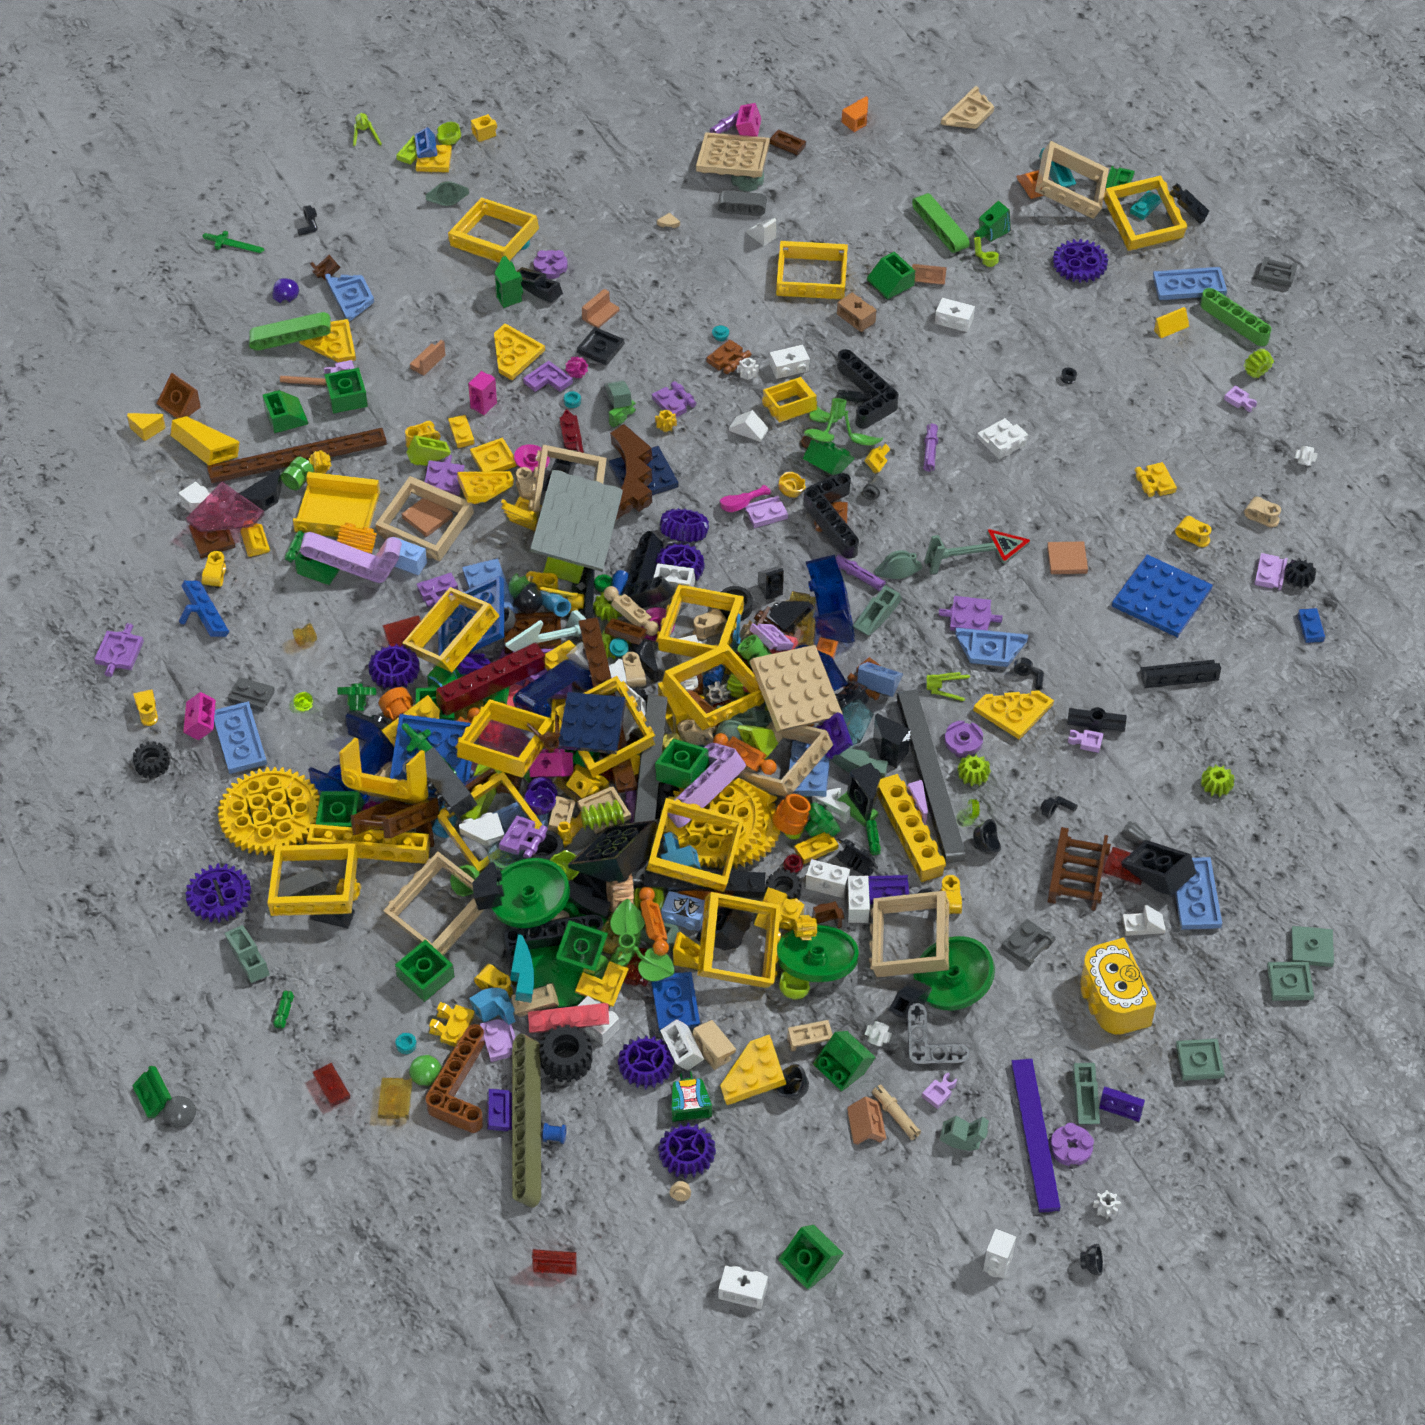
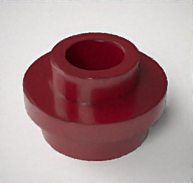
M792 854L784 860L783 867L785 871L790 870L791 874L793 872L799 873L803 869V861L798 855Z

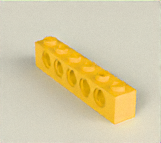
M898 774L880 779L877 797L920 881L925 882L943 876L944 867H946L945 859L942 855H939L937 843L931 839L928 826L923 824L922 815L919 810H916L913 797L908 795L904 780L901 781Z
M310 824L307 838L308 845L355 843L358 858L426 864L430 852L429 834L404 832L390 839L384 838L383 830L370 829L361 834L353 835L351 827Z

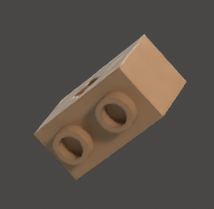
M853 292L837 302V315L860 332L876 322V309Z

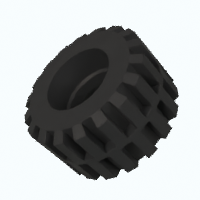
M561 1025L556 1026L557 1029H550L549 1034L545 1033L543 1040L540 1042L541 1067L546 1075L550 1074V1078L553 1080L557 1078L558 1082L567 1080V1083H569L572 1079L577 1081L580 1079V1075L584 1077L587 1074V1070L591 1068L593 1056L590 1037L586 1035L583 1029L579 1031L577 1026L573 1028L570 1025H565V1027H561ZM566 1049L576 1052L575 1055L568 1058L556 1055L559 1051Z

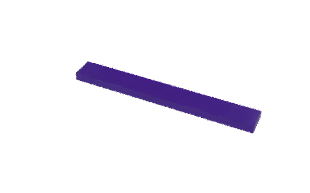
M1033 1059L1012 1060V1072L1038 1212L1060 1211L1061 1206Z

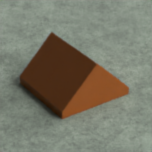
M171 373L156 404L177 419L185 416L189 417L201 408L198 390L174 373Z

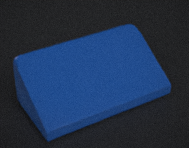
M428 127L416 133L414 136L417 157L437 156L435 134Z

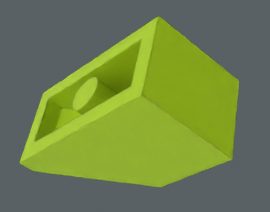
M414 435L406 453L410 463L428 466L429 460L439 461L449 456L451 451L445 441Z
M739 725L737 727L743 741L767 755L766 758L779 744L775 733L769 728Z

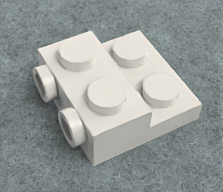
M1004 418L977 433V439L998 459L1010 455L1015 450L1023 448L1027 444L1028 434L1018 424L1013 426Z

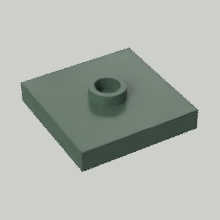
M1292 926V962H1309V965L1333 967V929Z
M1309 962L1267 963L1272 1001L1314 999Z
M1218 1039L1176 1041L1175 1045L1182 1081L1224 1078L1225 1073Z

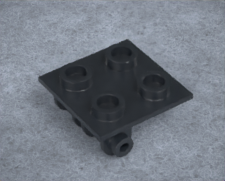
M850 681L845 684L843 690L835 694L840 709L842 710L852 701L861 705L867 704L869 696L865 690L868 687L856 681Z
M839 838L837 839L844 848L843 851H839L836 855L838 861L850 868L853 867V870H857V872L864 876H871L874 870L872 867L878 869L875 863L876 859L872 857L869 851L863 848L861 850L857 849L855 844L848 839L844 841Z

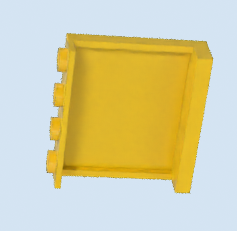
M314 472L307 473V488L297 519L293 518L295 532H312L321 536L338 538L340 526L345 525V522L355 524V528L363 530V527L370 528L380 495L379 480Z

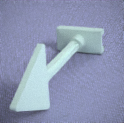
M578 610L572 611L566 624L567 629L539 634L543 626V622L540 620L508 641L505 646L516 652L535 642L540 643L568 636L578 637L581 635L579 620L586 618Z

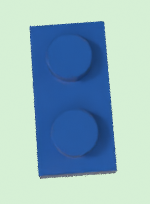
M1299 609L1298 617L1305 643L1324 642L1325 634L1318 609Z

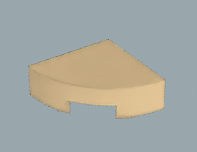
M668 213L657 220V225L663 228L664 226L677 228L680 226V221L671 213Z

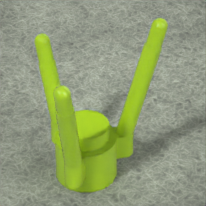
M364 113L358 114L355 117L353 146H356L358 129L366 130L367 128L371 130L378 144L382 145L372 127V123L368 120V116Z
M960 672L927 675V690H931V694L965 701L963 697L939 691L938 688H942V681L970 678V675H960Z

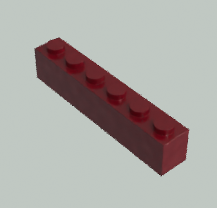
M535 642L437 688L436 703L443 713L448 716L544 670L546 655Z

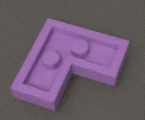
M547 361L524 377L523 383L534 392L548 383L561 392L573 383V378L552 362Z

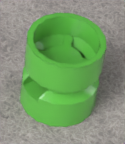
M296 457L290 466L281 473L280 477L285 486L297 491L307 480V473L314 472V468L305 458Z
M755 634L744 639L737 649L741 656L747 659V663L750 666L749 661L751 659L772 654L766 646H763V642Z

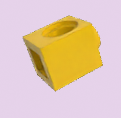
M489 114L471 120L472 134L478 142L496 136L497 123L494 119L492 120Z

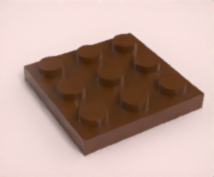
M553 612L514 613L516 618L515 625L508 633L504 634V640L506 644L540 620L543 622V626L539 634L561 630V617ZM559 638L536 644L540 649H554L561 645L562 641ZM505 646V654H512L513 651Z

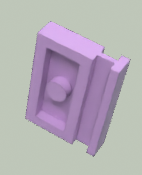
M779 496L753 502L745 507V512H747V516L754 528L788 519V513Z
M1261 553L1255 585L1272 589L1276 587L1279 588L1278 590H1281L1288 558L1284 560L1279 559L1278 556Z
M752 623L750 631L757 635L770 650H792L794 643L773 624H758L756 626Z
M500 1019L481 1023L480 1026L484 1030L485 1045L490 1062L511 1057L512 1044L515 1039L512 1024L508 1025L504 1020Z

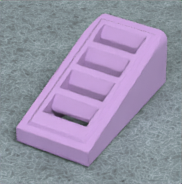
M919 780L908 784L907 793L913 797L916 810L920 811L923 824H926L928 810L923 782Z

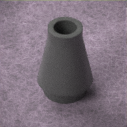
M874 476L864 486L863 495L866 499L875 500L880 496L883 483L881 476Z
M1131 821L1126 824L1121 832L1125 839L1140 845L1146 840L1150 841L1152 838L1136 822L1132 823Z

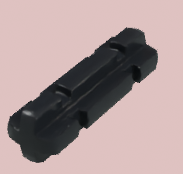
M840 389L837 392V398L853 402L863 401L865 403L872 397L871 393L866 392L862 394V392L849 390L845 392V390Z

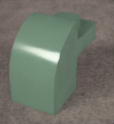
M954 1116L943 1122L940 1141L961 1150L979 1149L980 1141L984 1140L988 1134L989 1120L981 1117L968 1123L960 1117Z

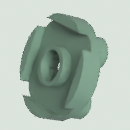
M764 172L762 177L757 178L731 175V182L733 186L739 187V190L754 191L758 186L763 185Z

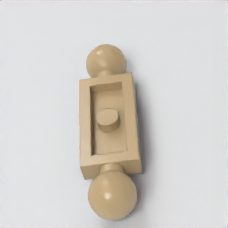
M609 586L604 590L605 599L613 601L611 606L633 625L643 626L647 629V635L649 636L657 634L659 631L658 624L650 621L651 616L632 601L630 597L626 594L619 596L617 588Z

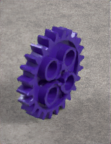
M1073 239L1072 243L1068 240L1066 245L1061 243V247H1057L1056 251H1054L1053 267L1056 268V272H1061V277L1066 275V280L1072 278V282L1078 279L1079 283L1082 280L1088 283V279L1095 281V277L1100 278V275H1104L1105 270H1107L1108 259L1107 254H1104L1105 250H1100V245L1095 246V242L1089 244L1088 240L1082 242V239H1080L1079 242H1076Z
M218 863L214 869L209 865V870L206 871L201 868V875L195 873V879H189L190 885H186L187 892H185L187 905L190 907L191 912H195L196 917L201 915L203 921L207 917H209L210 922L217 918L218 923H220L223 917L226 921H229L230 915L236 918L235 912L243 913L242 907H248L247 901H251L250 881L247 879L246 874H242L241 869L236 871L234 865L230 869H228L227 864L220 868ZM213 880L217 881L224 906L220 905Z

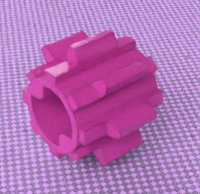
M571 357V360H568L565 364V371H567L570 377L582 378V375L588 372V364L583 358Z

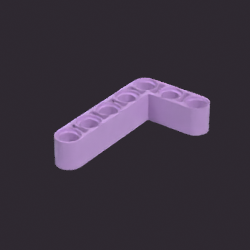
M307 532L303 536L300 552L311 559L373 582L382 583L387 579L399 560L402 543L397 538H387L375 556L316 533Z
M717 743L706 745L704 748L708 749L710 766L676 799L686 804L693 803L704 808L746 767L745 762L736 749ZM668 813L669 818L677 828L683 827L691 820L690 818Z

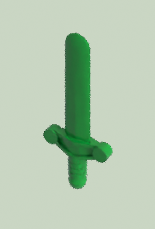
M223 231L218 236L208 233L202 235L205 240L215 242V249L217 250L225 244L257 253L264 251L263 247L227 238L229 236L228 231Z
M407 723L402 724V730L412 739L407 746L409 753L413 752L416 748L420 751H425V753L433 748L426 740L431 735L429 729L417 734ZM445 760V762L449 765V767H450V768L453 770V772L457 775L456 771H455V770L450 766V764Z

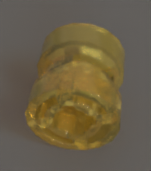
M311 623L306 624L301 629L295 628L292 630L294 639L299 647L304 646L306 642L317 641V636Z

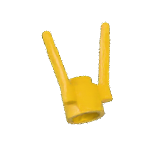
M540 587L541 591L559 594L568 599L572 607L569 613L584 608V594Z

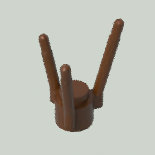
M555 716L554 733L546 732L542 735L530 723H527V727L542 741L544 747L551 753L554 752L559 746L558 738L561 735L559 732V716Z

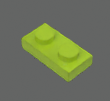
M414 135L396 154L397 160L410 165L417 158Z

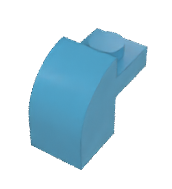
M668 832L664 834L665 841H663V845L667 853L661 855L662 859L701 869L696 849L691 845L680 848L678 837L674 833Z
M488 988L469 998L475 1014L483 1023L497 1015L508 1025L515 1022L513 1015L515 1009L510 1002L506 990Z

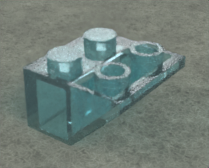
M856 700L841 710L853 745L861 743L874 715L860 700Z

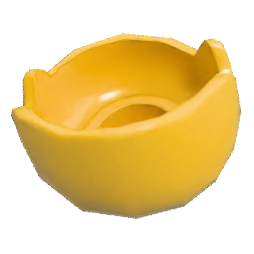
M785 472L779 478V490L789 498H796L806 488L805 479L794 472Z

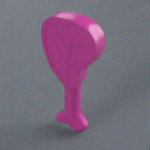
M762 485L761 488L749 493L725 496L720 499V506L724 511L735 512L746 507L751 499L761 495H770L771 490L766 485Z

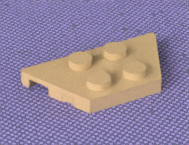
M975 86L941 119V124L977 129L994 112V106L987 100L985 95L980 94L979 88Z

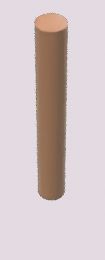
M280 376V383L326 386L325 378Z

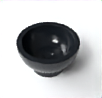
M1093 1244L1086 1251L1080 1253V1264L1082 1269H1087L1091 1274L1101 1276L1103 1272V1255L1100 1244Z

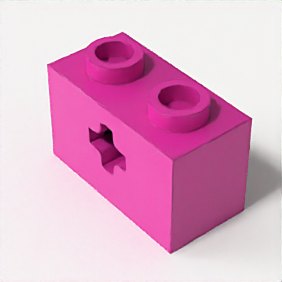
M756 103L740 106L736 122L740 135L758 137L762 118Z
M481 371L468 383L470 408L485 415L497 404L496 381L492 375Z
M199 692L186 702L183 733L200 740L213 731L215 699Z
M542 749L530 767V777L572 776L573 753L565 752V749H555L554 752L549 753V750Z

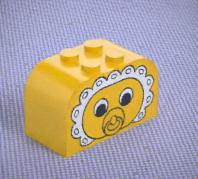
M1125 938L1109 941L1090 948L1085 955L1080 981L1081 994L1084 999H1087L1091 1015L1095 1016L1100 1027L1111 1034L1120 1035L1152 1026L1156 1002Z

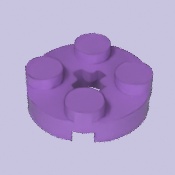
M540 250L534 259V270L545 273L547 279L560 277V274L565 273L568 268L567 258L561 250Z
M965 721L954 722L946 730L945 745L948 750L959 758H964L968 754L973 755L982 748L983 732L979 726L972 722L971 724L965 723ZM961 736H963L964 738L968 737V739L964 741V740H961L960 737H961Z
M1067 1123L1053 1133L1051 1152L1053 1157L1061 1164L1067 1166L1077 1164L1079 1166L1090 1159L1094 1140L1084 1128L1076 1126L1074 1123ZM1068 1143H1075L1077 1148H1068Z

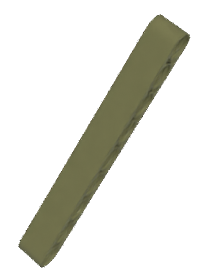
M521 1033L515 1037L512 1044V1196L514 1200L534 1208L541 1200L540 1043Z

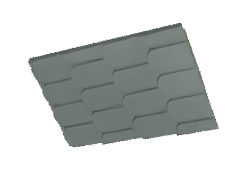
M552 470L530 552L548 556L543 573H553L559 579L579 584L584 567L603 571L623 489L612 485L608 486L598 481L587 480L580 476L569 475L563 471Z

